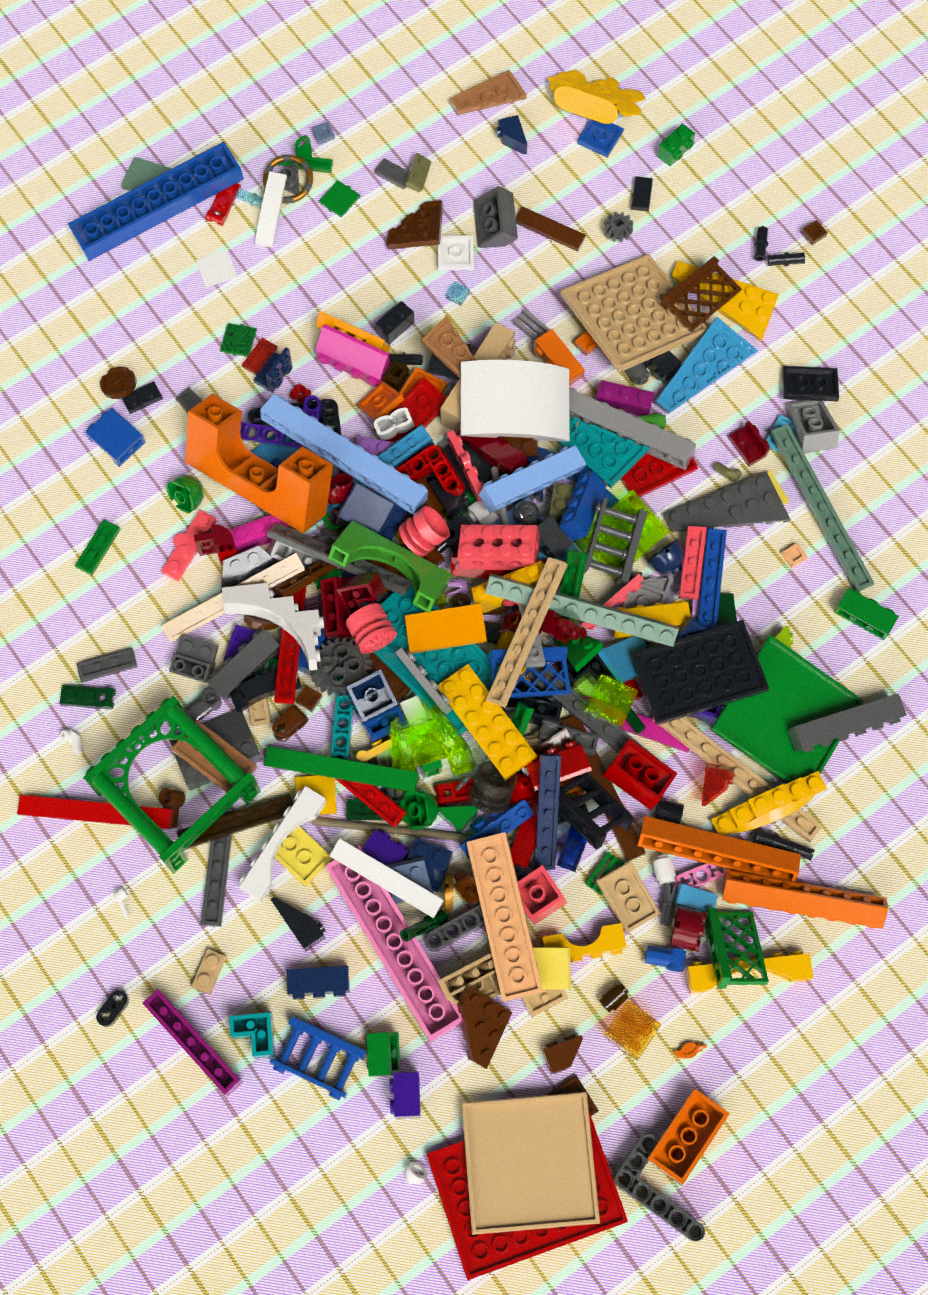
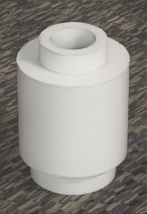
M667 855L657 856L656 860L653 861L657 881H659L660 885L675 883L676 872L672 857Z

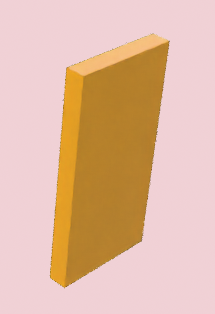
M481 603L436 610L430 613L405 615L409 651L412 654L487 642Z

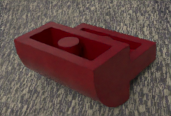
M211 525L212 532L203 531L198 533V535H194V541L200 556L236 549L231 532L224 526Z
M547 611L540 630L565 645H568V640L578 641V638L586 639L587 636L585 629L570 619H565L555 611Z

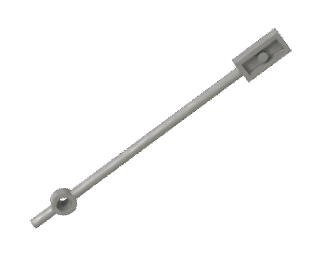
M492 467L490 469L493 482H496L500 477L498 468ZM505 506L499 509L502 525H510ZM518 603L522 619L527 605ZM539 632L524 664L525 668L543 667L546 663Z

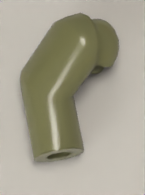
M717 462L713 468L731 481L739 480V477L742 475L739 469L735 468L732 471L720 462Z

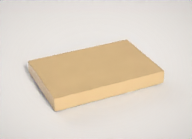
M631 861L596 881L619 923H622L625 934L661 914Z

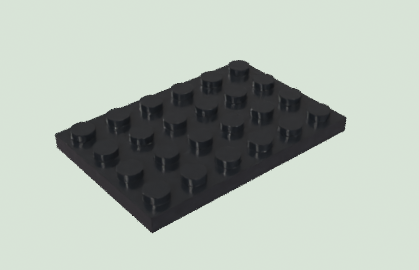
M743 619L677 639L673 647L660 644L632 653V659L656 726L762 694L770 689Z

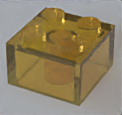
M627 1000L603 1037L637 1061L662 1024Z

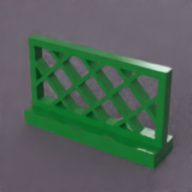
M708 908L704 925L717 988L726 989L727 985H767L769 980L753 912H717L716 908ZM719 918H726L731 924L726 927L720 922ZM740 918H748L749 925L745 927L738 920ZM733 925L743 931L739 936L730 930ZM726 933L735 939L732 944L724 940L723 936ZM745 934L753 938L751 945L742 939ZM737 942L747 948L744 953H741L734 947ZM729 951L739 957L736 962L728 958L727 954ZM749 951L757 956L755 962L745 956ZM741 960L751 966L747 971L738 965ZM753 968L761 973L762 978H755L750 974ZM735 969L743 976L741 978H732L731 971Z

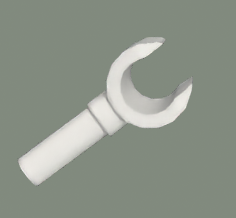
M119 889L115 892L114 897L121 906L124 917L127 918L129 913L123 900L128 896L123 889Z

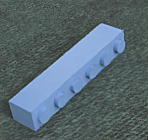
M576 445L571 448L567 446L562 448L558 454L554 455L551 453L540 462L538 460L533 461L527 468L520 467L509 476L508 474L502 475L496 482L489 481L485 483L479 496L489 513H492L549 487L554 482L557 483L581 472L587 464Z

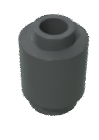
M643 362L626 369L635 385H643L648 382L650 373Z

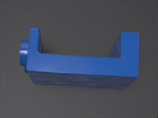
M113 408L105 411L100 419L92 423L85 432L91 442H95L105 451L118 467L146 443L143 435Z

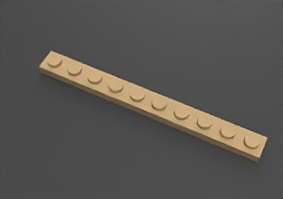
M680 718L659 725L751 798L773 789L771 785L686 719ZM800 808L780 819L809 843L822 828L821 824Z

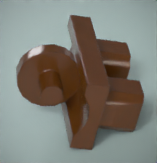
M463 869L454 874L453 877L456 883L453 885L467 903H478L480 900L473 876L470 873L467 875Z

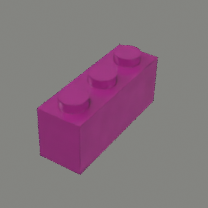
M601 380L596 400L606 402L611 407L622 409L628 414L636 416L649 415L655 392Z

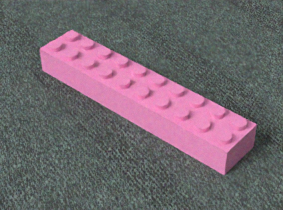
M360 845L356 847L359 850L363 851ZM337 860L325 866L327 872L428 1041L432 1043L461 1025L463 1020L462 1014L458 1011V1006L446 999L438 982L441 978L417 938L415 937L408 942H404L401 939L400 931L409 927L389 892Z

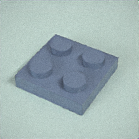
M424 857L386 865L433 893ZM392 894L395 904L406 902Z

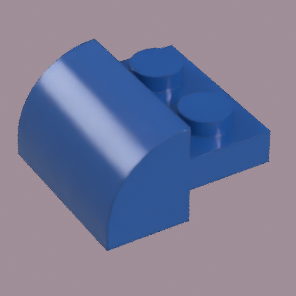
M396 705L365 722H361L368 738L373 743L407 726V721L400 708Z

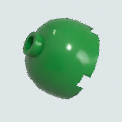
M180 475L172 479L166 486L170 500H175L178 503L176 507L185 513H191L197 509L204 498L201 482L189 475Z
M416 790V793L406 792L404 799L399 803L408 812L402 821L406 822L409 825L408 828L413 830L431 826L437 819L439 810L435 797L424 790Z

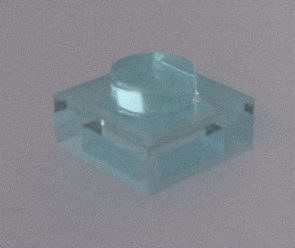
M454 281L446 293V299L462 306L470 293V288Z

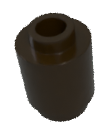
M614 983L601 995L602 998L598 1001L610 1013L612 1010L615 1011L629 998L627 996L629 991L622 983L619 985Z

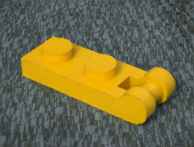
M397 730L388 735L389 739L383 742L381 739L371 744L372 748L366 751L358 750L355 753V759L359 762H365L408 739L405 731L399 732Z

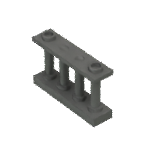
M604 497L601 502L597 503L594 513H597L586 552L588 556L584 574L591 567L616 575V578H618L617 584L625 586L629 582L648 511L640 509L636 514L631 515L606 507L608 498ZM606 514L630 522L633 525L632 530L625 532L602 525L603 515ZM602 532L625 539L628 542L627 548L621 550L596 542L598 533ZM594 549L621 557V560H623L622 567L619 566L617 568L591 560Z

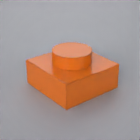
M588 331L584 332L574 341V344L586 356L598 347V344Z

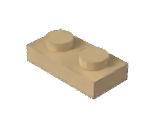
M207 949L191 987L211 995L227 957Z
M543 989V993L522 998L531 1017H534L568 999L565 991Z

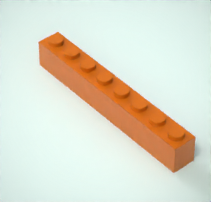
M644 816L637 845L639 847L744 873L796 881L799 874L801 854Z
M726 870L722 887V900L729 903H741L750 907H763L772 911L780 910L789 914H802L811 918L819 917L829 921L846 922L850 925L858 924L873 929H883L888 912V903L885 897L733 870Z

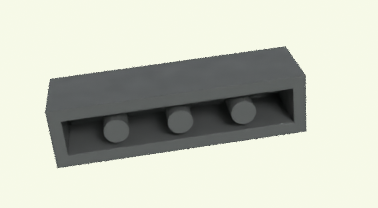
M265 629L262 631L258 630L252 636L253 640L248 644H243L238 649L239 653L235 657L231 656L224 662L225 666L220 671L216 670L210 675L208 683L224 700L227 701L231 697V693L241 688V684L254 676L280 651V644Z

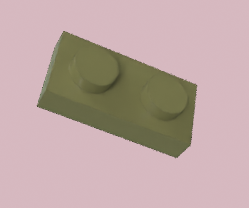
M416 153L413 157L405 185L418 193L421 192L432 161Z

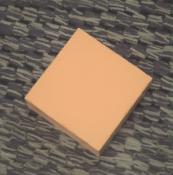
M798 543L781 552L782 557L791 569L808 558Z

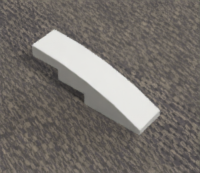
M269 171L256 233V245L273 247L287 181V175Z

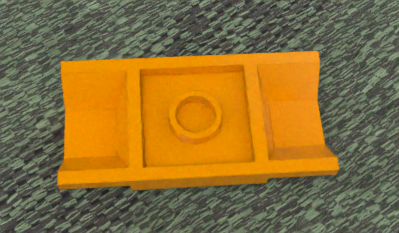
M322 311L319 312L316 327L322 330L325 324L387 353L391 350V347L385 344V340Z

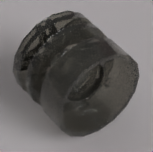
M491 761L483 762L478 767L469 793L470 802L477 809L489 814L505 812L508 809L518 782L517 774L515 773L504 780Z

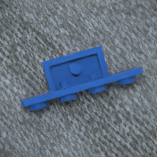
M524 799L508 810L502 804L494 806L486 815L477 818L469 826L474 834L463 841L460 847L470 860L466 842L504 832L508 834L533 816L534 813Z

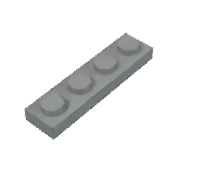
M400 648L396 652L397 656L439 708L448 714L452 710L449 705L451 702L444 693L440 694L437 691L439 686L433 679L429 680L425 676L428 673L421 664L419 666L416 665L414 662L416 660L415 656L410 651L405 652Z

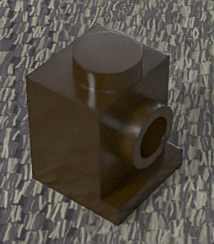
M393 360L383 374L382 382H385L399 392L409 376V368L403 362Z

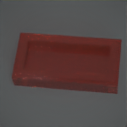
M262 337L243 362L242 368L257 375L273 352L277 351V346Z

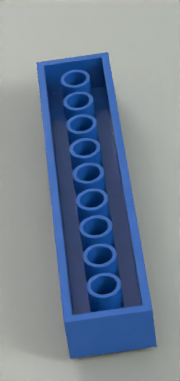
M222 142L68 223L88 261H91L244 179L242 170L225 142Z

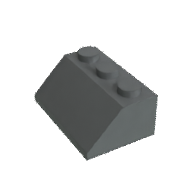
M497 186L474 201L479 248L505 247L518 239L512 192Z

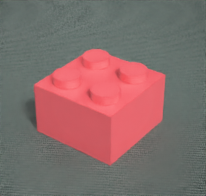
M543 865L518 881L525 913L533 925H536L567 904L565 897Z

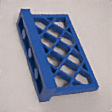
M567 647L543 648L545 662L550 663H545V669L541 674L532 667H528L522 675H519L516 685L521 680L529 689L526 692H521L515 685L513 689L515 693H512L510 698L570 695L566 661ZM508 649L492 650L487 655L488 663L491 666L492 682H494L498 673L496 664H502ZM561 661L562 670L559 673L551 667L553 662ZM546 670H549L556 676L551 683L542 676ZM528 671L537 677L533 684L524 678ZM539 679L548 686L545 691H539L534 686ZM557 679L564 683L565 690H558L553 686Z

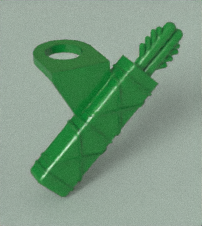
M307 135L301 136L295 142L296 156L307 161L312 171L332 172V159L312 157L310 138ZM306 140L303 145L299 146L301 141ZM281 162L277 165L285 167L286 165L290 166L294 162ZM298 164V169L304 170L302 166Z

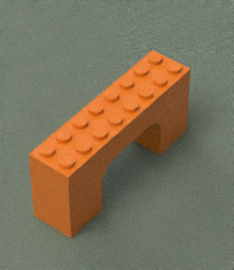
M211 394L189 410L185 463L303 534L326 515L333 469L332 463L302 446L277 468L253 454L244 445L240 434L242 411Z

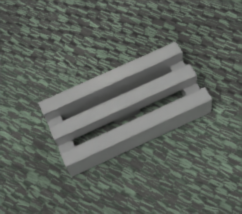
M527 310L514 321V325L534 341L539 337L523 325L522 321L540 336L550 330V328Z

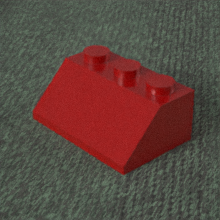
M629 738L603 776L649 810H652L678 773Z
M570 740L565 742L562 747H550L545 750V753H542L561 755L560 782L592 771L582 744L579 741ZM536 753L537 758L527 764L525 768L533 788L538 790L540 754Z

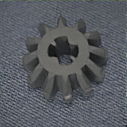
M615 211L614 215L609 214L607 219H605L604 233L607 234L608 239L613 238L614 242L616 239H619L620 242L623 241V238L628 240L633 233V220H630L629 215L624 216L623 212L618 214Z

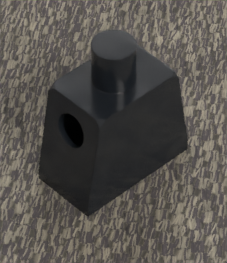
M462 512L447 524L450 536L438 546L435 545L440 554L448 548L453 553L458 551L461 525H472Z

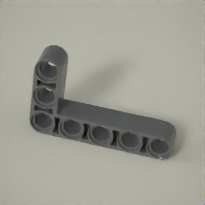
M481 904L429 932L426 936L427 948L432 952L440 951L484 927L485 921ZM472 917L476 920V924L471 927L467 926L465 920ZM450 927H455L458 929V934L450 936L447 930ZM432 937H438L441 942L437 946H432L429 940Z
M652 1134L641 1136L615 1173V1186L687 1240L692 1242L702 1240L705 1235V1229L700 1222L638 1177L648 1163V1157L658 1144L657 1138ZM644 1138H649L652 1141L653 1147L651 1150L643 1148L642 1141ZM632 1156L640 1158L641 1165L638 1168L631 1165L630 1159ZM621 1173H625L629 1177V1183L626 1186L621 1185L618 1181ZM639 1186L644 1187L647 1191V1195L643 1199L638 1198L636 1195V1189ZM656 1199H660L664 1203V1209L661 1212L654 1209V1201ZM674 1212H678L682 1217L679 1225H675L671 1220ZM693 1225L699 1228V1236L696 1238L691 1237L689 1234V1229Z

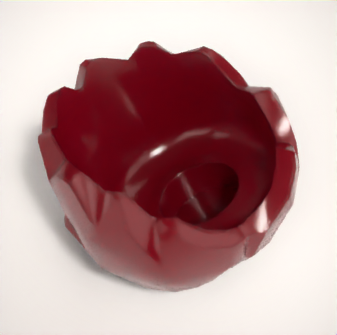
M338 473L336 477L331 478L328 504H340L346 500L354 484V479L351 475L346 473L341 475Z

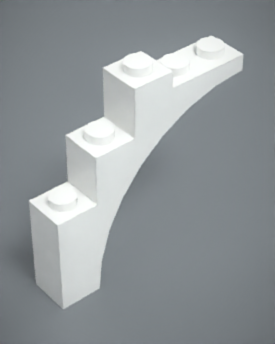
M268 583L222 588L225 614L257 616L279 625L299 643L307 658L309 670H317V662L321 661L320 651L315 650V646L318 645V636H321V628H324L323 617H319L318 610L299 611L298 603L294 604L293 596L274 598L273 590H269Z

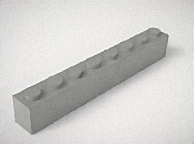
M569 387V417L578 418L584 423L593 424L608 430L621 438L630 439L641 446L645 445L649 447L647 454L686 470L695 453L696 443H693L692 440L677 436L672 431L661 429L656 424L645 422L640 417L629 415L622 409L613 408L606 402L597 401L590 395L581 394L574 388Z

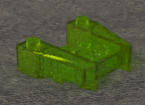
M437 704L430 709L433 716L431 719L403 728L399 717L391 721L392 768L418 772L417 766L446 757L453 776L471 771L476 766L470 746ZM419 776V779H418V784H417V786L421 783L420 776Z

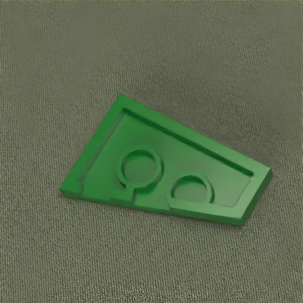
M586 636V639L578 638V641L568 640V645L552 638L557 647H567L568 654L566 658L577 672L604 648L601 641L590 636Z

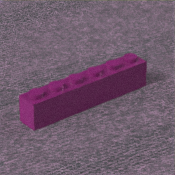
M159 989L142 1003L224 1095L228 1097L243 1083Z

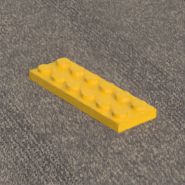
M469 664L438 685V691L441 694L444 693L451 701L449 705L504 780L537 758L536 753L502 708L486 701L489 691Z

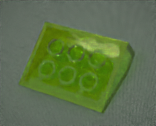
M633 490L611 507L631 515L636 514L640 509L648 511L634 562L669 533L668 529ZM606 514L603 515L601 522L602 525L625 532L631 531L633 526L628 521ZM594 523L591 524L586 537L573 541L583 553L587 552ZM602 532L598 533L596 542L621 550L627 548L628 542L625 539ZM595 549L593 551L591 560L617 568L619 566L622 567L623 560H621V557ZM607 573L611 578L616 579V575Z

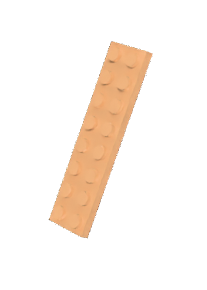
M506 832L466 842L503 1002L543 993Z

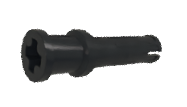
M762 827L757 828L753 838V843H760L765 846L801 854L802 858L809 861L812 860L814 855L812 853L815 852L813 848L781 838L778 833L764 831Z

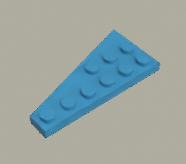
M718 317L714 318L654 403L667 413L672 412L758 350Z

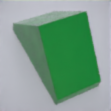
M478 806L439 807V816L457 833H461L478 815Z

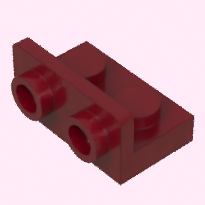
M747 421L743 428L730 434L728 437L748 467L767 457L769 453V443L760 436L758 428L754 424L752 425L750 421Z

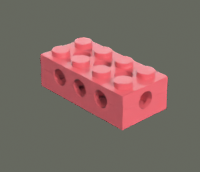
M461 525L457 557L461 569L519 570L537 563L540 546L538 526Z

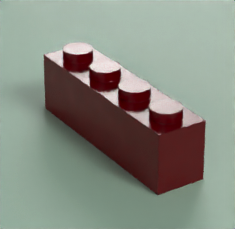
M460 436L464 443L493 467H497L498 471L502 474H508L509 476L516 469L528 466L526 454L522 450L514 448L507 440L504 441L499 437Z

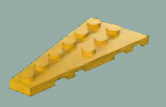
M677 261L671 279L680 284L699 267ZM713 273L712 279L721 280V276ZM733 279L742 290L720 308L718 312L730 321L738 323L743 327L744 331L752 333L757 337V340L762 342L779 294ZM701 283L700 289L709 290V283ZM712 284L713 291L721 292V285ZM725 285V292L733 293L735 291L731 286ZM700 294V299L709 302V295ZM713 295V302L721 303V296Z

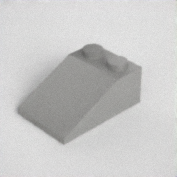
M803 400L786 403L788 416L793 425V434L804 453L837 448L840 430L823 401Z

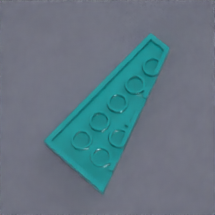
M569 417L570 441H556L563 448L567 446L571 448L576 445L587 464L585 467L590 471L594 470L599 478L610 488L649 451V447L645 445L641 446L630 439L626 440L608 430L593 424L589 425L578 418Z

